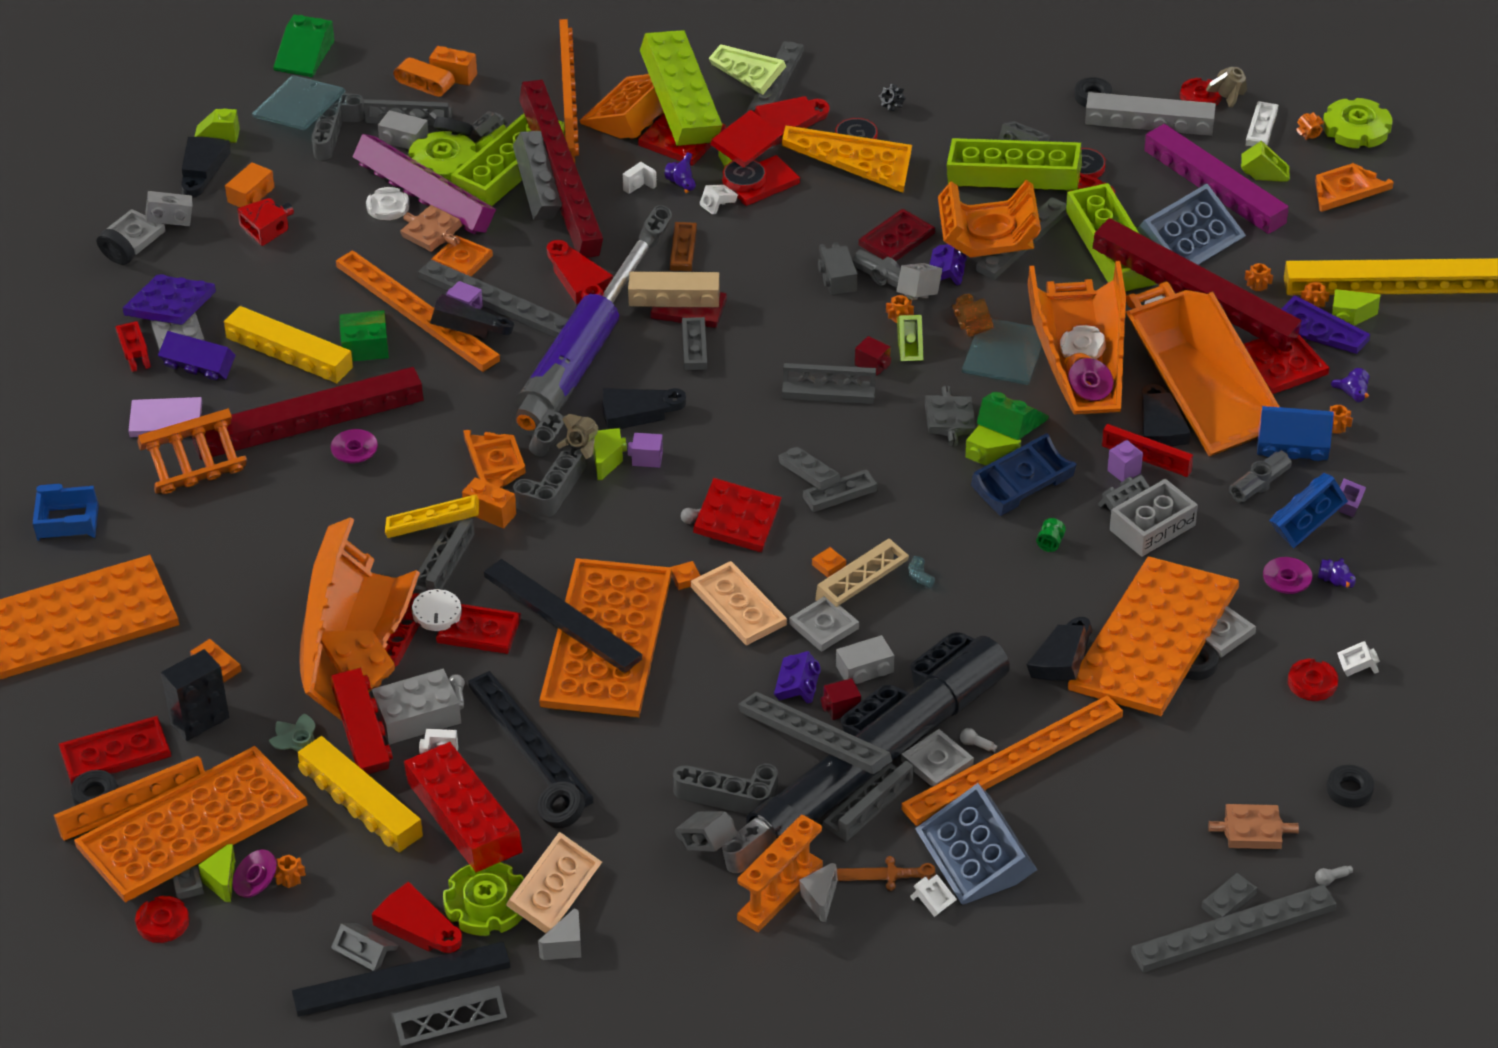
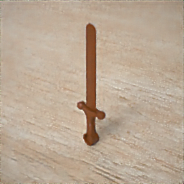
M888 856L885 859L888 867L837 869L838 881L888 880L886 883L888 891L895 890V881L897 879L915 877L922 880L924 877H927L930 880L935 876V866L933 864L924 863L920 867L912 869L897 868L894 865L895 858L893 856Z

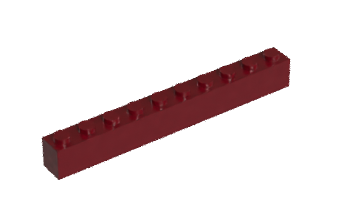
M544 81L522 82L519 101L530 130L541 131L562 204L560 211L574 248L586 258L600 256L603 236Z
M1108 218L1094 233L1092 249L1115 261H1120L1122 265L1154 281L1156 284L1168 282L1175 294L1184 290L1205 294L1213 292L1233 325L1285 352L1298 337L1302 322L1299 318L1119 222Z
M410 367L231 414V424L228 425L227 431L234 450L237 451L424 401L422 383L415 368ZM214 429L206 431L204 436L211 456L226 454L218 431ZM192 437L200 460H203L196 439Z

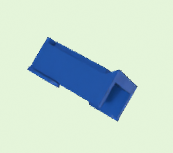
M61 484L39 485L36 488L32 524L37 541H40V538L84 534L95 538L99 503L94 486L63 488ZM86 508L85 515L48 519L49 511Z

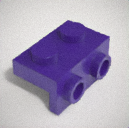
M949 244L939 245L932 251L930 265L943 268L940 280L951 277L957 286L962 282L967 255Z
M809 651L783 658L774 695L778 700L801 695L807 704L812 703L821 667Z

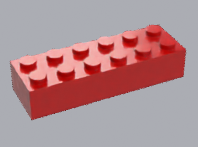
M451 742L404 761L408 785L475 873L523 852L519 828Z

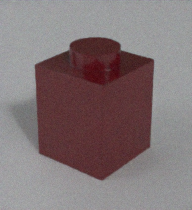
M867 336L855 348V366L876 368V376H878L891 364V346Z
M852 678L824 685V696L821 697V704L823 710L829 712L832 720L841 718L861 702V694Z

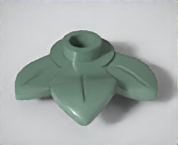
M307 714L301 715L296 725L277 721L275 727L277 736L271 738L269 743L276 749L300 751L315 740L313 735L316 728L315 722Z

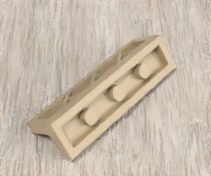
M888 538L817 585L816 601L825 596L832 604L838 607L908 561L909 555ZM894 554L898 556L895 560H893Z

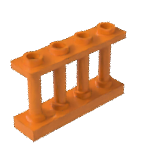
M229 408L138 435L137 443L140 451L146 449L150 451L160 479L154 486L156 494L160 492L168 494L183 485L191 487L198 484L200 480H214L223 473L230 472L234 474L244 469L247 458L246 456L237 458L227 431V427L231 424L232 419ZM213 429L218 431L228 461L214 464L204 436L206 431ZM192 436L196 439L205 468L195 471L191 470L181 442L183 438ZM166 443L173 445L183 473L182 475L169 478L159 450L160 445Z
M800 815L738 877V884L750 891V901L737 913V920L759 933L800 891L799 880L823 867V860L810 853V842L822 831L820 824L805 815Z

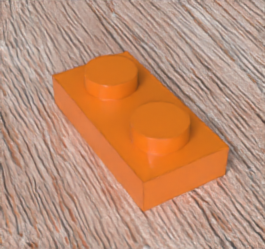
M211 639L190 651L192 656L205 649L221 666L223 682L241 672V665Z

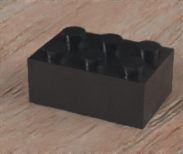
M205 649L161 672L170 724L186 741L230 718L221 666Z

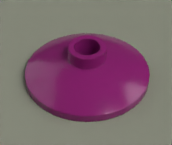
M1080 359L1069 370L1068 379L1070 386L1083 399L1089 401L1102 400L1109 395L1113 388V377L1110 370L1105 364L1096 359Z
M362 429L343 431L335 436L331 442L333 456L345 463L366 461L376 453L378 448L376 437Z
M1279 557L1265 565L1263 578L1265 583L1273 590L1294 594L1302 592L1310 586L1312 571L1306 563L1299 559Z
M263 849L254 851L246 856L238 865L233 876L232 885L235 893L240 897L250 898L262 892L274 877L276 871L275 856L268 850Z

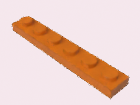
M199 756L193 757L54 814L53 816L61 838L65 841L104 825L205 772L201 758Z

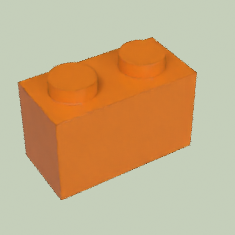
M437 46L429 57L431 65L451 72L455 78V83L469 86L477 75L476 54Z
M253 162L225 185L227 202L237 207L260 201L275 188L272 170Z
M476 477L462 491V498L477 495L479 499V514L475 517L504 529L517 514L515 493Z

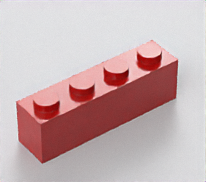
M361 667L331 675L332 690L355 764L367 774L389 769V762L393 759L389 744L385 745L382 736H385L382 721L378 722L375 713H378L375 698L370 699L368 690L371 689L368 675H363Z

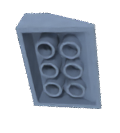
M1208 184L1203 185L1145 219L1137 228L1139 234L1197 265L1246 236Z
M979 783L915 828L962 905L1015 886L1037 870L991 796Z

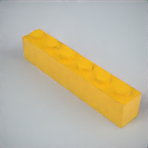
M239 306L224 320L227 339L334 383H338L353 368L351 350L245 307Z
M320 736L298 751V767L301 773L306 777L312 778L321 790H326L337 804H342L346 807L352 817L359 818L370 832H375L380 836L386 846H391L400 853L423 836L421 819L323 736Z

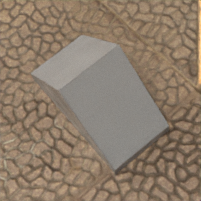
M830 863L799 880L801 897L822 922L827 920L838 881L837 866L834 863Z
M574 908L538 940L539 956L541 959L553 960L582 957L579 911Z

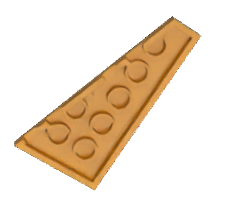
M785 126L782 146L904 193L912 145Z

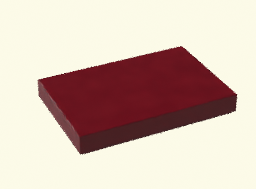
M901 209L859 239V246L882 260L890 257L897 261L934 235L935 227L905 209Z
M720 292L719 307L653 306L651 318L682 323V318L705 317L706 327L717 328L727 300V293Z

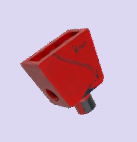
M271 198L237 208L240 226L261 246L266 245L288 230L287 217L294 214L293 207L289 202L279 206Z

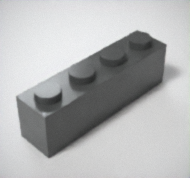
M541 131L520 132L513 144V149L533 220L554 219L562 204Z

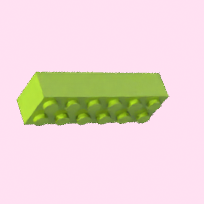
M685 30L645 33L640 53L676 145L711 143V140L720 133L722 123Z
M523 113L451 174L452 183L490 206H493L520 183L522 177L513 144L520 132L531 131L525 114ZM558 120L565 136L564 122Z
M952 138L947 161L948 184L952 181L959 187L1019 188L1027 180L1033 184L1034 189L1078 190L1082 166L1081 143Z
M1109 183L1067 192L1066 213L1109 283L1114 277L1116 261L1092 249L1094 233L1108 218L1119 222L1137 233L1139 232ZM1121 264L1125 291L1156 285L1154 281Z

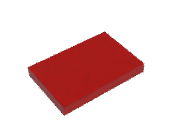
M749 110L711 140L710 145L744 168L782 139L784 133L752 110Z
M775 155L759 162L766 170V181L759 189H748V192L731 190L738 194L737 198L745 206H748L800 184V177ZM722 177V183H723L725 186H727V185L725 184V181L723 180V177Z
M461 604L459 621L456 624H452L451 628L438 631L436 641L440 644L508 654L521 621V613Z

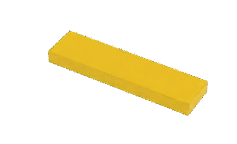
M471 495L386 517L385 534L387 538L478 516L479 499L477 495Z

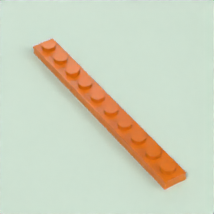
M560 19L565 139L575 163V156H579L578 130H574L578 129L577 117H573L577 116L572 27H568V19Z
M352 250L336 260V267L482 372L500 362V355L473 335L430 324L434 310L431 305Z
M1107 695L902 803L901 810L918 826L977 783L986 790L1122 718L1123 710Z

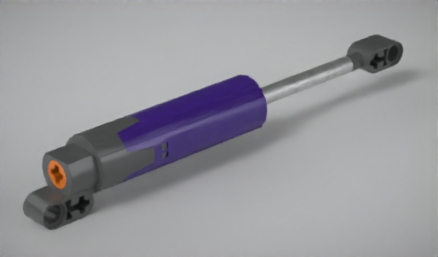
M663 205L654 207L642 227L638 237L639 240L604 291L603 296L589 294L583 297L516 397L518 411L512 425L522 434L532 436L529 450L535 456H546L558 439L564 425L563 416L559 412L618 323L619 313L613 302L628 281L629 273L634 272L647 250L655 247L665 233L672 217V212L669 208Z

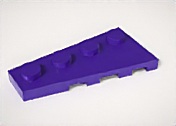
M1295 295L1282 308L1285 312L1302 320L1299 335L1304 339L1355 354L1370 341L1369 333Z

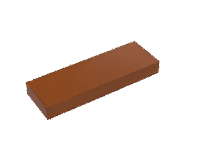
M675 222L670 271H692L697 223Z

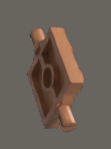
M432 205L418 216H414L407 212V215H404V221L409 223L400 230L403 238L431 252L445 242L454 246L459 244V237L453 234L462 226L460 219Z
M1226 804L1224 822L1209 821L1208 823L1209 832L1225 833L1228 838L1229 848L1282 849L1283 833H1299L1298 823L1282 822L1279 816L1278 805Z

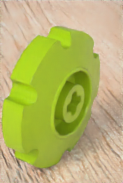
M1356 98L1355 100L1341 99L1328 106L1327 113H1324L1323 130L1328 137L1336 138L1335 142L1350 148H1359L1360 146L1371 148L1387 140L1388 133H1391L1392 116L1387 109L1379 108L1380 104L1364 98Z
M439 131L427 134L425 139H417L409 148L408 155L452 182L451 174L477 152L475 143L469 137L463 134L453 135L451 131Z
M497 863L475 873L470 864L459 869L448 880L449 889L443 892L444 910L450 922H459L461 931L478 936H489L492 930H499L503 933L513 928L523 917L506 906V904L520 886L524 877L521 874L513 875L512 867L504 863Z

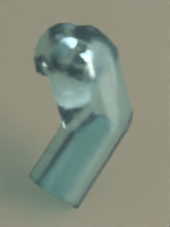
M914 556L908 565L910 577L914 581L931 588L935 577L924 572V559Z

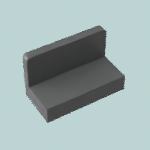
M341 923L331 948L363 966L377 971L380 970L386 952L396 951L399 945L358 923Z

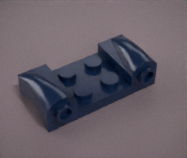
M1046 433L974 472L971 486L999 516H1002L1017 508L1020 500L1051 483L1056 486L1073 477L1077 464L1062 457L1054 447L1050 436Z

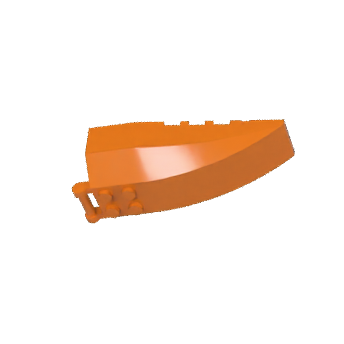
M1120 261L1115 263L1113 280L1098 290H1094L1092 279L1071 283L1048 281L1046 283L1047 293L1037 287L1035 267L1030 266L1028 292L1032 320L1053 374L1073 414L1121 412L1126 293ZM1089 325L1096 327L1105 336L1106 349L1096 360L1105 364L1110 370L1113 377V388L1107 397L1099 401H1089L1081 398L1073 391L1069 383V374L1064 363L1065 357L1060 349V339L1066 331L1070 332L1076 326Z
M351 517L332 524L327 528L313 566L300 643V673L305 693L341 721L342 719L331 686V675L338 674L339 672L320 643L322 632L372 630L385 649L388 645L386 642L389 636L395 632L407 611L420 572L415 570L393 578L372 573L371 568L374 558L368 553L364 554L347 540L354 523V519Z

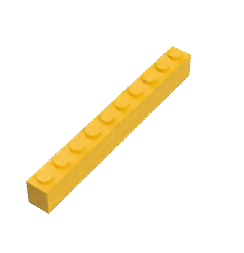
M1498 258L1286 261L1284 282L1287 295H1301L1305 285H1309L1312 282H1319L1326 286L1325 291L1330 292L1329 295H1334L1335 289L1373 294L1498 293Z

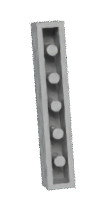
M1088 92L1085 124L1154 130L1166 124L1178 133L1212 136L1216 103Z

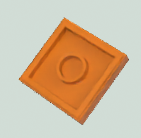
M456 235L460 239L459 244L454 246L448 243L431 260L472 277L493 256V251Z

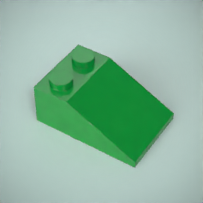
M294 14L286 26L274 63V71L313 77L335 41L333 22L322 18Z
M385 310L340 314L341 346L351 350L352 362L389 358Z
M992 392L982 398L977 424L1019 440L1046 422L1049 415L1027 406L1023 401L1009 399L1000 392Z

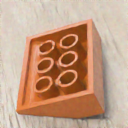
M649 74L626 77L579 121L582 125L620 139H634L640 136L641 131L645 127L650 126L653 120L663 114L664 111Z

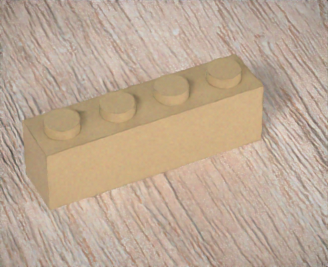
M719 272L629 273V306L719 307Z

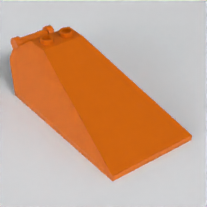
M1163 282L1159 284V287L1136 295L1134 293L1127 295L1126 303L1129 308H1132L1126 311L1127 317L1208 456L1210 457L1258 439L1262 406H1280L1214 293L1205 294L1184 290L1175 294L1170 284ZM1161 295L1165 296V298L1141 305V302Z

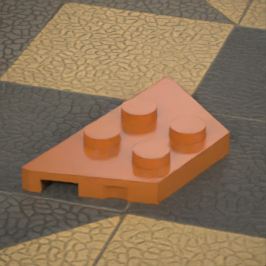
M1354 163L1317 174L1315 183L1319 210L1323 212L1393 189L1394 182L1390 179L1386 182L1376 178L1377 173L1365 170Z
M463 430L464 439L478 479L503 488L526 473L525 464L514 435H498L485 432L484 436L471 435V430Z
M372 630L322 632L320 643L339 673L361 667L363 675H368L371 689L378 688L382 680L388 678L395 670L394 662Z

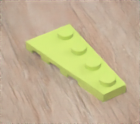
M721 44L709 57L713 66L762 95L786 68L784 60Z

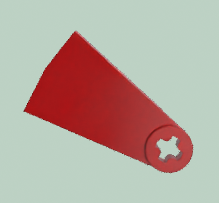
M806 96L756 106L755 113L784 133L785 126L806 129L818 121L826 119L830 106L823 99L808 100ZM815 107H817L818 109H823L822 112H820L819 110H815ZM782 139L775 143L774 146L782 143Z
M554 240L548 243L547 256L553 263L554 273L576 304H579L582 300L581 294L587 285L596 284L600 286L603 292L606 290L613 279L612 274L571 248L563 240Z
M409 881L390 894L372 913L373 926L428 952L435 948L444 953H452L462 946V933L460 929L441 914Z

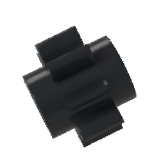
M890 84V88L883 87V91L879 95L882 101L881 106L887 107L891 111H894L895 107L902 108V104L906 100L903 94L904 89L897 88L895 84Z

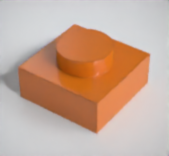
M829 547L812 558V565L828 578L846 566V559Z
M693 561L670 567L672 568V578L678 590L691 587V580L700 576Z

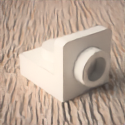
M639 162L623 173V191L628 194L644 184L652 189L657 187L656 171L642 162Z
M706 185L700 200V206L711 214H716L720 204L735 203L738 194L725 185Z
M1365 641L1337 653L1347 677L1368 667H1371L1374 674L1379 672L1376 663L1380 662L1375 649H1369Z
M426 729L425 739H420L419 753L422 754L448 742H451L458 751L457 730Z
M935 875L930 880L924 877L913 886L916 891L910 896L912 900L919 897L934 917L957 900L938 875Z

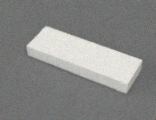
M1257 102L1245 145L1253 147L1260 141L1268 145L1278 112V104Z

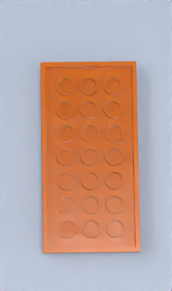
M151 555L0 599V680L178 626L177 614Z
M1148 556L1083 658L1076 680L1068 682V689L1098 699L1108 695L1116 704L1162 716L1206 643L1207 637L1211 635L1212 629L1215 628L1218 619L1223 615L1225 607L1229 605L1238 590L1239 580Z
M576 558L565 602L642 653V660L624 673L558 628L539 700L540 707L639 718L672 577V568Z
M253 746L82 835L74 841L76 848L126 903L205 861L227 844L234 845L306 807L308 803L306 797L256 746Z

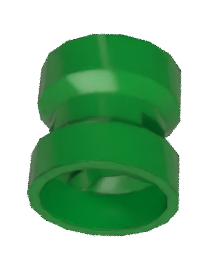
M1055 518L1046 519L1036 538L1037 545L1047 552L1056 551L1061 544V539L1065 535V525Z

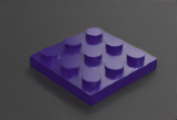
M164 274L156 275L123 307L124 316L183 325L216 292L215 284L202 280H188L183 277H169Z

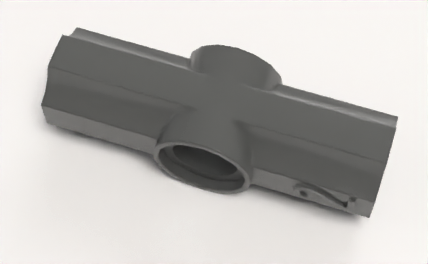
M861 249L856 253L852 260L855 268L871 275L872 280L880 286L888 283L897 288L901 268H899L894 259L886 257L882 260Z
M1281 450L1280 452H1275L1264 461L1254 462L1248 473L1229 486L1230 494L1235 501L1240 503L1241 501L1245 502L1257 492L1267 491L1273 480L1291 468L1292 461L1289 459L1288 454Z

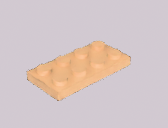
M732 561L691 580V588L746 646L787 625V618Z
M559 832L508 900L506 906L547 933L561 921L597 871L602 861Z

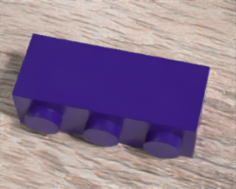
M167 331L158 354L164 361V365L169 368L177 369V367H181L186 372L197 375L198 372L203 373L205 377L212 380H217L218 378L226 380L236 356L228 347Z

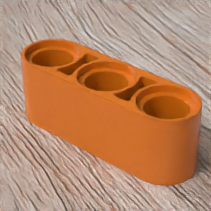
M410 57L406 58L393 72L395 79L399 83L437 97L443 96L455 84V78L451 72Z

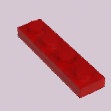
M1107 424L1103 429L1102 447L1112 449L1128 440L1143 452L1142 461L1188 477L1192 472L1193 454Z

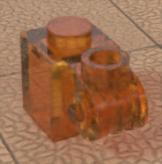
M963 294L957 298L956 304L952 305L961 330L966 329L968 337L994 328L984 298L974 301L971 294Z

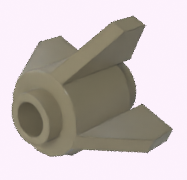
M1228 67L1221 70L1217 75L1218 78L1210 82L1206 88L1207 92L1218 91L1221 96L1227 98L1228 106L1232 108L1237 102L1238 95H1244L1247 90L1246 76L1238 67Z
M573 414L564 416L562 420L568 429L567 437L560 441L557 447L560 449L570 443L574 447H582L580 450L585 459L590 458L594 452V440L599 428L596 422L589 417Z

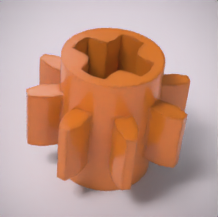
M1314 112L1303 114L1297 121L1300 127L1296 131L1306 140L1308 138H1317L1323 130L1320 125L1324 121Z
M1261 263L1251 265L1250 271H1245L1244 280H1247V286H1250L1254 291L1267 289L1268 284L1273 282L1271 268Z
M1312 282L1309 285H1305L1304 290L1301 291V299L1321 308L1325 307L1326 302L1329 301L1330 292L1325 291L1326 286L1323 284Z
M903 295L892 297L891 303H886L888 319H892V321L897 323L898 316L914 315L912 300H908Z
M1343 405L1330 406L1329 411H1334L1332 433L1340 434L1346 432V427L1352 426L1353 418L1351 417V411H1348Z
M291 855L283 856L280 859L277 858L274 874L276 884H282L287 888L301 884L300 876L306 875L305 866L302 865L301 858L296 859Z

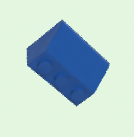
M1262 406L1258 429L1257 455L1270 457L1275 452L1282 450L1288 454L1290 459L1328 460L1334 411Z
M1323 473L1318 478L1312 480L1310 485L1301 493L1295 495L1284 508L1278 510L1269 521L1276 532L1294 549L1347 503L1348 500L1336 480L1331 475Z

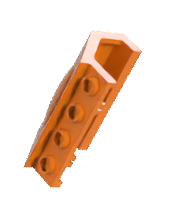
M1025 180L1010 199L1000 202L966 205L960 201L958 185L952 181L938 196L943 240L968 257L1034 249L1033 239L1039 235L1041 226L1034 187L1031 182Z

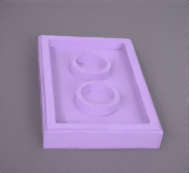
M202 397L132 400L129 437H138L140 434L201 417Z

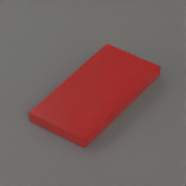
M158 716L58 744L71 785L79 775L87 771L102 770L113 774L171 757V752Z

